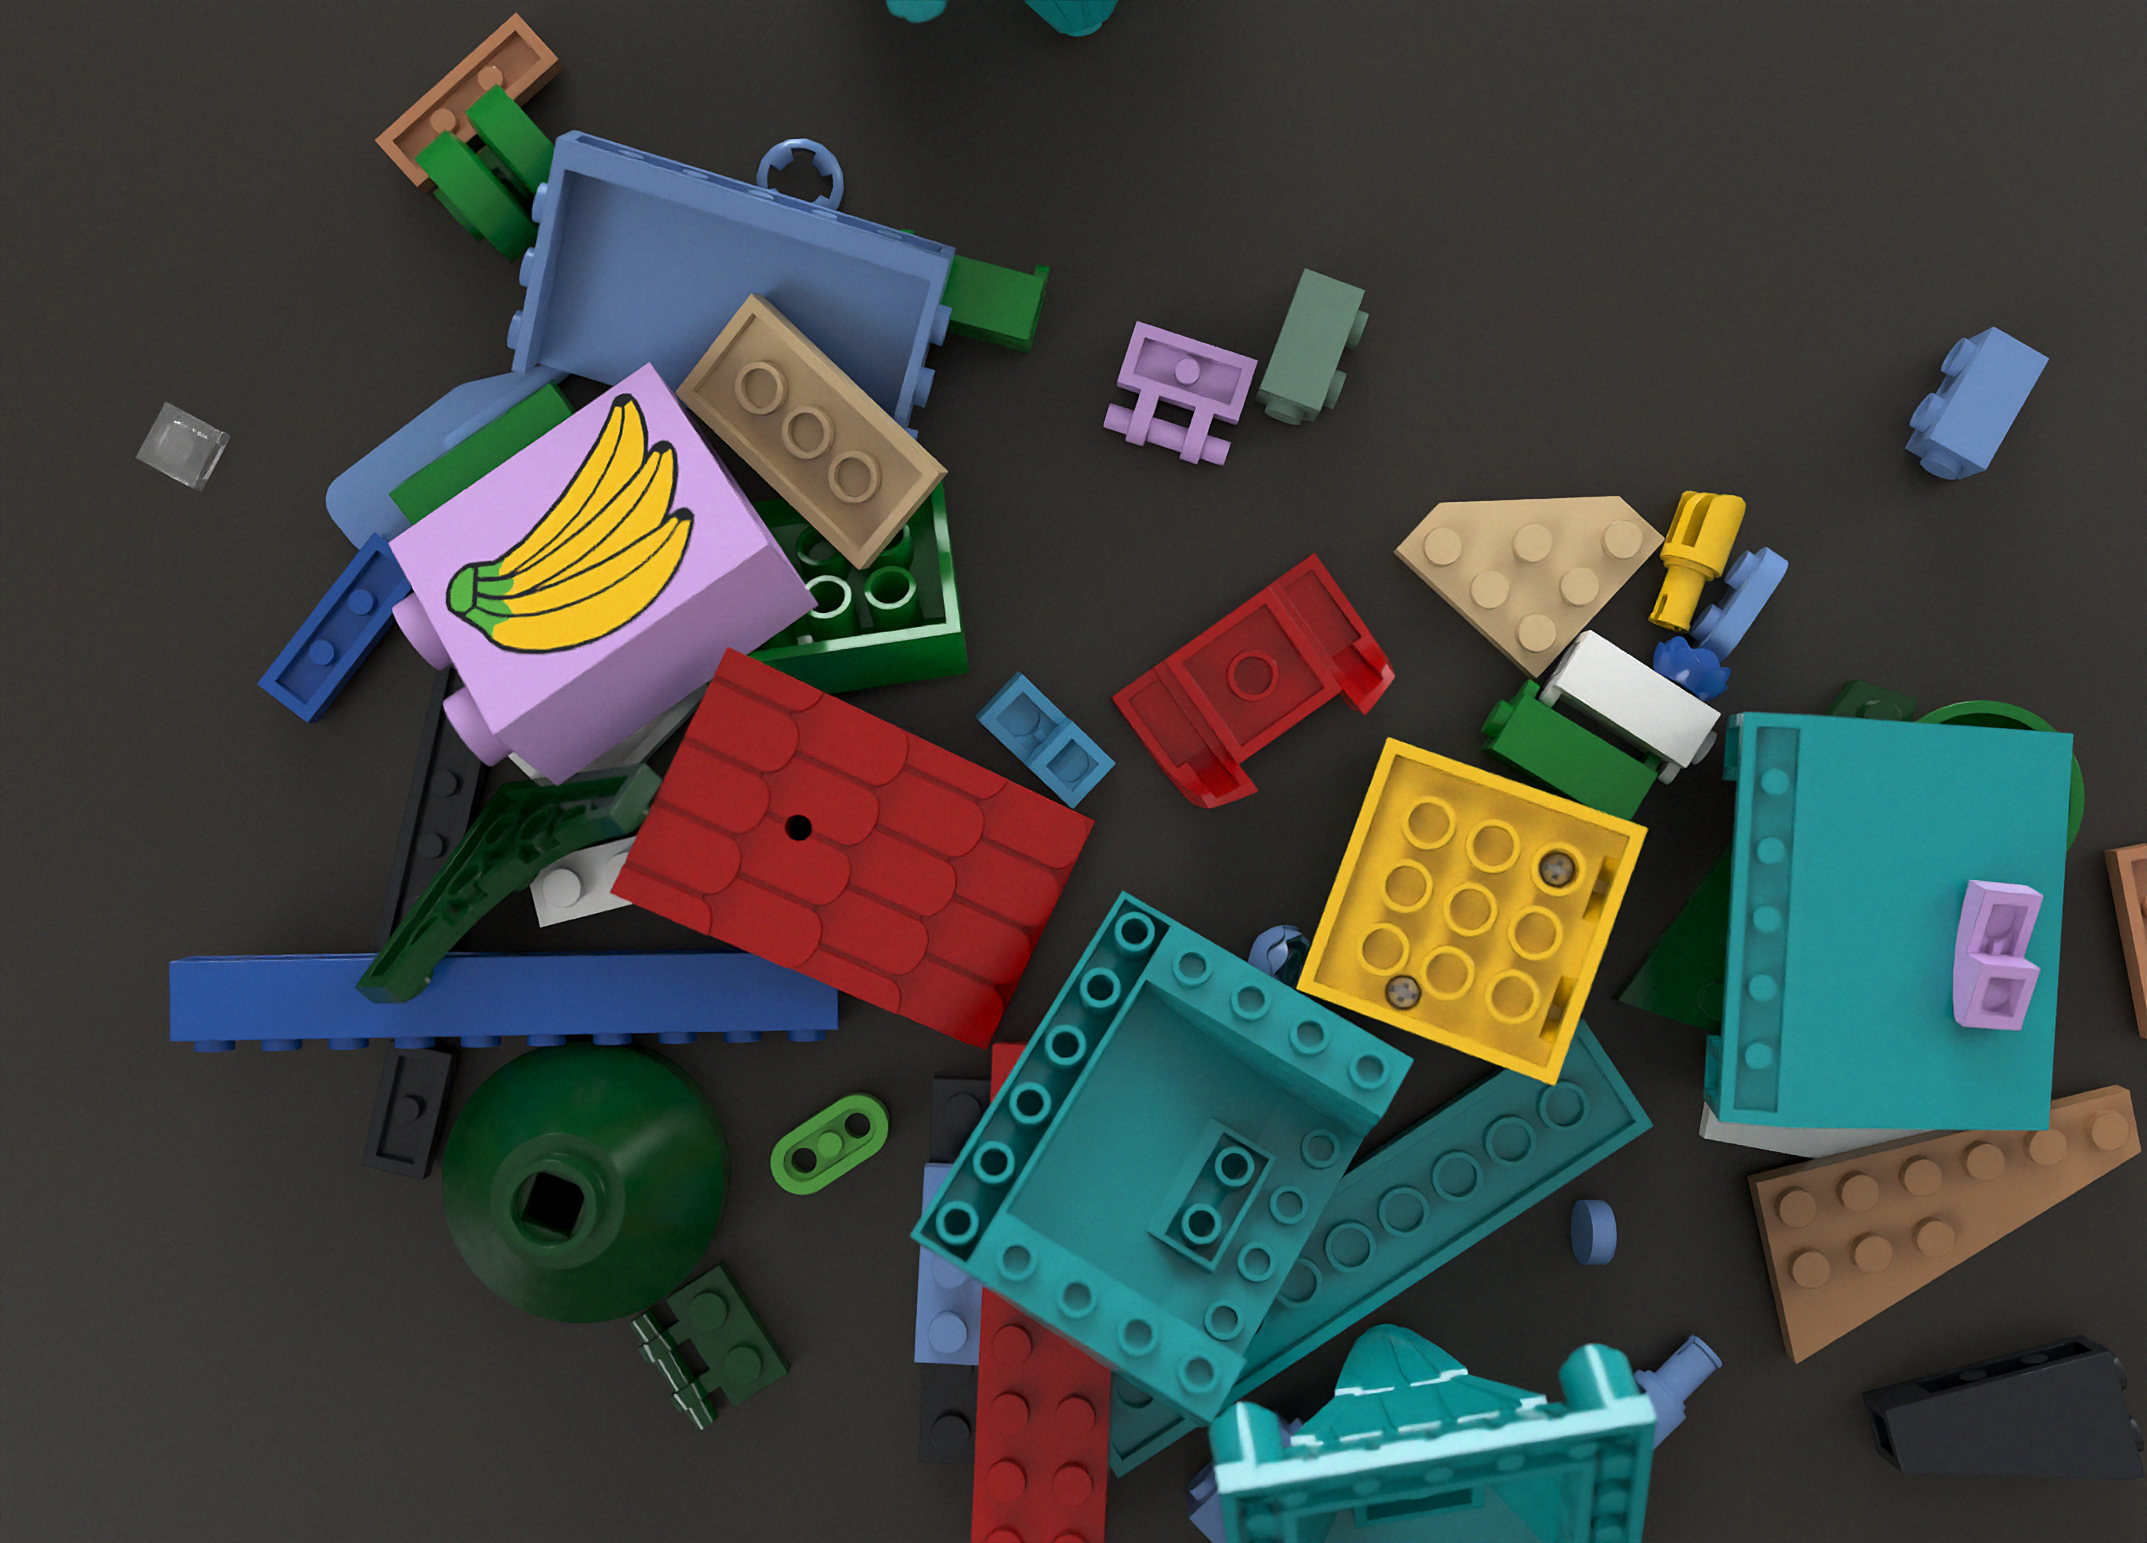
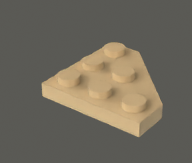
M1620 496L1445 502L1437 504L1393 553L1527 677L1533 680L1539 677L1662 544L1665 538Z

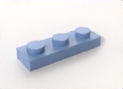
M925 1164L922 1215L954 1164ZM921 1245L914 1362L979 1366L982 1285Z

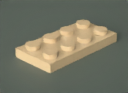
M762 294L749 295L674 393L858 570L870 567L948 473L932 455Z

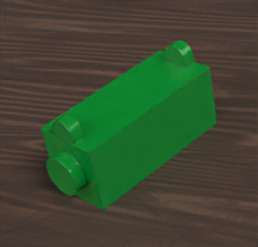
M901 229L903 232L915 235L913 230ZM955 254L941 305L952 308L946 332L1029 354L1046 294L1045 288L1050 267L1037 264L1034 275Z
M1531 679L1526 680L1518 694L1512 696L1509 703L1501 699L1494 706L1481 729V732L1488 736L1481 748L1482 752L1557 797L1628 822L1631 821L1659 774L1655 771L1660 763V757L1648 751L1639 762L1534 699L1540 685Z

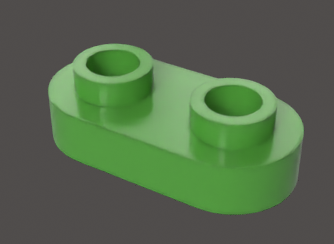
M864 1092L849 1093L786 1133L779 1140L771 1155V1171L775 1180L786 1191L798 1195L815 1193L881 1149L890 1131V1116L887 1108L877 1097ZM854 1113L864 1114L870 1121V1130L865 1134L853 1133L848 1127V1117ZM800 1148L812 1150L817 1157L816 1166L811 1169L801 1168L795 1161L796 1150Z

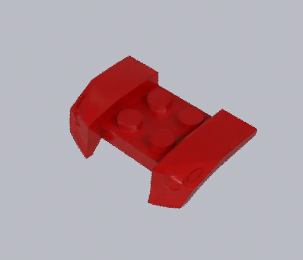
M1313 553L1110 699L1153 760L1178 790L1192 804L1211 809L1259 791L1239 766L1243 761L1337 694L1341 696L1351 710L1358 711L1365 716L1395 678V673L1390 660L1320 559Z

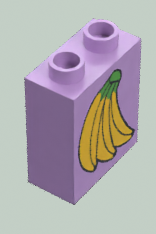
M650 362L388 543L414 590L412 594L392 607L398 625L414 648L431 666L442 671L454 663L466 685L443 701L444 710L457 733L473 753L485 764L494 766L515 752L557 786L710 681L715 675L714 673L727 646L747 655L818 606V603L703 429Z

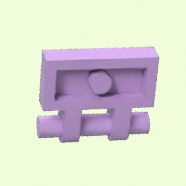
M1137 321L1117 380V387L1139 393L1140 395L1135 410L1110 403L1103 427L1126 434L1125 441L1142 447L1145 441L1181 452L1179 459L1197 464L1198 460L1202 459L1223 466L1231 442L1207 435L1212 418L1237 425L1258 360ZM1158 400L1194 411L1190 427L1186 428L1153 417Z

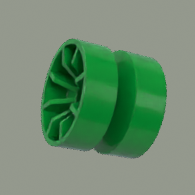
M495 83L464 111L469 124L485 143V146L480 151L475 153L456 134L445 129L423 148L414 159L438 185L439 188L433 194L479 243L484 238H487L513 264L529 247H532L537 242L539 225L532 221L531 214L522 203L531 196L535 199L536 192L542 182L548 184L555 146L510 96Z

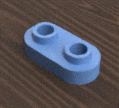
M1763 547L1755 555L1748 550L1741 554L1725 576L1724 582L1730 585V588L1717 606L1713 603L1707 605L1693 622L1688 633L1695 638L1691 649H1709L1716 654L1719 663H1721L1739 643L1778 586L1788 568V561L1767 547Z

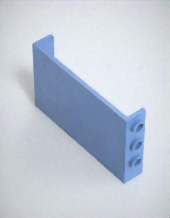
M573 130L557 137L548 184L544 182L540 184L532 208V221L539 223L540 226L536 247L528 248L521 265L519 282L521 286L527 287L523 311H516L508 332L507 346L515 350L511 371L525 374L539 363L615 386L650 362L673 393H675L749 295L762 294L910 436L917 440L919 431L907 427L913 405L923 408L926 406L935 370L924 367L930 343L942 346L951 317L952 308L941 305L954 259L955 247L580 131ZM677 396V398L681 401V403L684 405V407L689 408V407Z

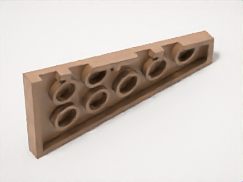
M2112 1085L2052 1100L2050 1103L2049 1131L1933 1130L1748 1175L1787 1357L1795 1364H1798L2142 1152L2130 1091L2121 1086Z

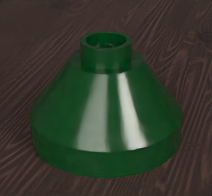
M593 1036L567 1038L566 1044L541 1046L508 1062L485 1080L466 1102L456 1119L445 1149L441 1187L444 1212L453 1240L463 1259L473 1273L500 1298L525 1312L552 1321L587 1324L606 1322L626 1317L658 1302L673 1291L705 1255L718 1233L728 1205L731 1187L730 1152L724 1128L711 1100L688 1072L673 1060L654 1049L633 1041L632 1043L621 1045L593 1044ZM547 1173L579 1185L585 1199L578 1218L563 1211L553 1200L547 1185Z

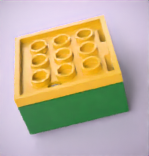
M1388 737L1296 989L1555 1086L1648 828Z

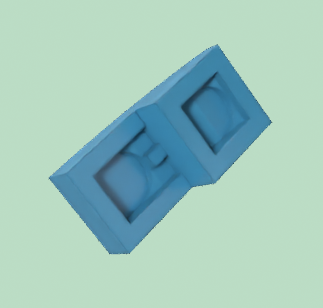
M1018 671L975 715V718L1072 810L1116 764L1072 720L1067 718Z

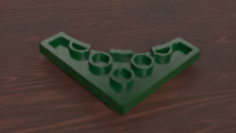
M643 763L579 772L558 786L547 777L502 783L354 988L373 1003H407L408 1000L417 997L432 980L434 975L433 968L478 920L508 894L524 890L536 879L541 870L575 850L609 837L628 834L640 826L650 813L651 804L649 801L663 780Z

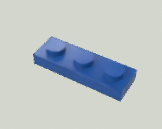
M376 532L370 536L257 683V685L307 723L317 724L396 621L392 607L414 592L388 544L390 541Z

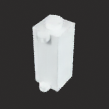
M1591 630L1577 634L1570 642L1543 684L1542 688L1544 690L1538 699L1539 702L1549 708L1554 705L1557 699H1560L1642 753L1646 754L1650 751L1660 757L1661 766L1657 771L1659 774L1656 778L1666 785L1672 782L1681 768H1687L1690 762L1696 765L1707 755L1717 737V733L1711 729L1721 715L1718 711Z

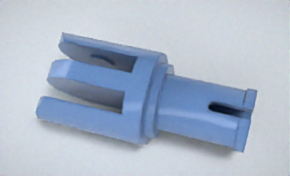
M1693 1334L1687 1338V1341L1655 1373L1650 1370L1643 1372L1638 1369L1633 1374L1639 1394H1648L1657 1419L1653 1450L1686 1419V1415L1683 1412L1686 1407L1683 1402L1716 1369L1718 1370L1723 1365L1713 1350Z

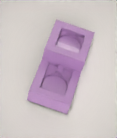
M1969 880L1958 925L1953 968L1954 1018L1960 1025L1966 1027L2021 1030L2040 972V968L2024 959V955L2044 895L2025 885Z

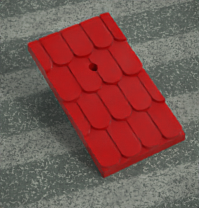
M727 646L714 673L715 675L685 734V738L681 742L650 807V813L636 836L610 894L700 933L711 935L782 967L795 970L889 1012L902 1015L966 1044L987 1050L1092 830L1095 820ZM799 815L807 817L812 825L810 836L804 840H801L796 833L795 825Z

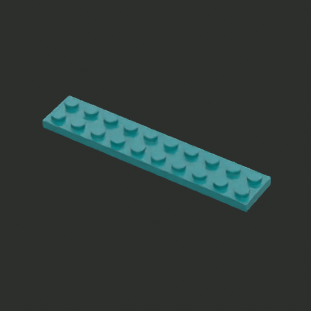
M1579 1017L1555 1086L1500 1066L1346 1169L1242 1357L1247 1361L1218 1413L1654 1126L1583 1018ZM1114 1373L1110 1467L1119 1479L1198 1426Z

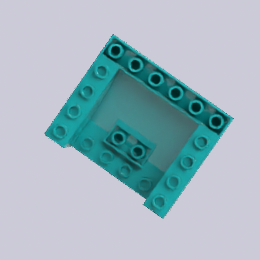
M1741 712L1726 716L1722 780L1737 782L1721 1035L1707 1034L1703 1099L1719 1122L1784 1128L2049 1131L2073 733ZM1969 880L2025 885L2044 895L2024 955V959L2039 967L2040 972L2020 1031L1966 1027L1955 1021L1953 1005L1955 947L1959 920Z
M1122 890L910 1237L1142 1392L1200 1428L1205 1427L1213 1422L1247 1360L1242 1357L1361 1142L1384 1115L1414 1059Z

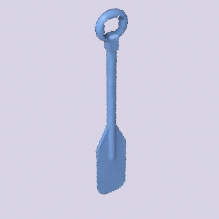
M806 138L788 139L773 146L762 158L756 175L757 186L778 193L775 188L768 189V177L771 168L781 172L786 165L794 162L792 152L805 151L815 155L811 164L819 171L821 178H833V189L829 199L819 195L812 204L835 211L839 207L844 193L843 171L836 157L822 144ZM541 364L533 367L525 374L511 372L467 382L455 387L331 483L325 497L326 508L331 518L359 550L374 532L392 541L412 527V524L388 495L398 484L550 380L554 379L556 384H559L572 373Z

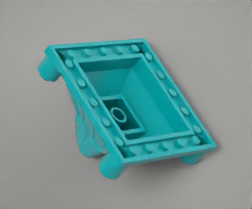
M1380 1324L1369 1328L1362 1336L1355 1340L1337 1382L1335 1397L1290 1437L1291 1446L1283 1447L1279 1422L1275 1414L1266 1409H1261L1254 1403L1248 1402L1233 1404L1225 1408L1220 1416L1210 1424L1208 1435L1218 1485L1226 1543H1641L1657 1419L1648 1394H1639L1627 1356L1604 1345H1587L1575 1350L1569 1356L1568 1361L1561 1367L1558 1374L1567 1402L1547 1403L1544 1395L1468 1374L1467 1368L1442 1348L1410 1329L1398 1328L1393 1324Z

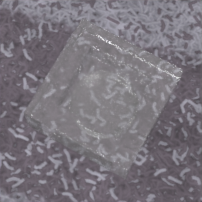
M165 402L135 458L191 488L202 491L231 436L186 411Z

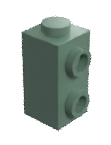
M1304 269L1254 400L1267 405L1265 408L1267 415L1285 423L1300 425L1302 418L1314 422L1322 406L1334 409L1347 375L1345 372L1336 370L1344 347L1352 350L1356 349L1369 316L1368 313L1358 310L1365 290L1312 270Z

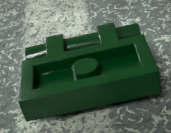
M724 1260L686 1283L666 1298V1302L677 1317V1320L663 1328L651 1308L629 1322L642 1343L637 1347L638 1351L647 1365L655 1363L672 1390L668 1398L678 1413L684 1411L687 1413L697 1431L704 1429L719 1417V1414L707 1397L710 1392L721 1386L732 1405L736 1407L787 1374L791 1368L790 1363ZM688 1338L691 1339L708 1368L695 1376L676 1349L677 1345Z

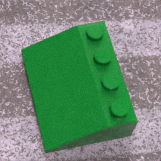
M942 480L870 567L858 570L784 498L752 502L755 510L818 603V606L751 651L747 656L827 694L970 673ZM711 680L706 683L707 688H708V686H709Z

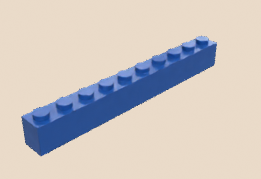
M741 948L447 952L433 968L434 975L428 986L417 997L408 1000L407 1003H373L354 988L379 953L189 956L169 962L170 1041H194L195 1052L235 1050L236 1040H261V1050L263 1051L297 1050L303 1048V1039H328V1049L353 1050L369 1047V1038L394 1037L395 1048L416 1049L435 1046V1037L461 1036L462 1047L476 1048L501 1045V1036L527 1035V1045L557 1046L567 1043V1034H592L593 1044L621 1045L632 1043V1033H658V1043L684 1044L696 1042L697 1032H723L724 1042L746 1043L761 1041L762 1031H788L789 1041L807 1042L825 1040L826 1030H838L840 1023L839 989L790 968L782 967Z

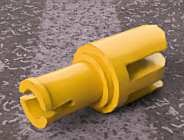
M1685 491L1682 494L1659 556L1664 561L1663 565L1668 569L1653 612L1650 613L1648 618L1651 623L1671 631L1689 633L1690 623L1705 582L1722 577L1745 514L1746 503L1742 497Z

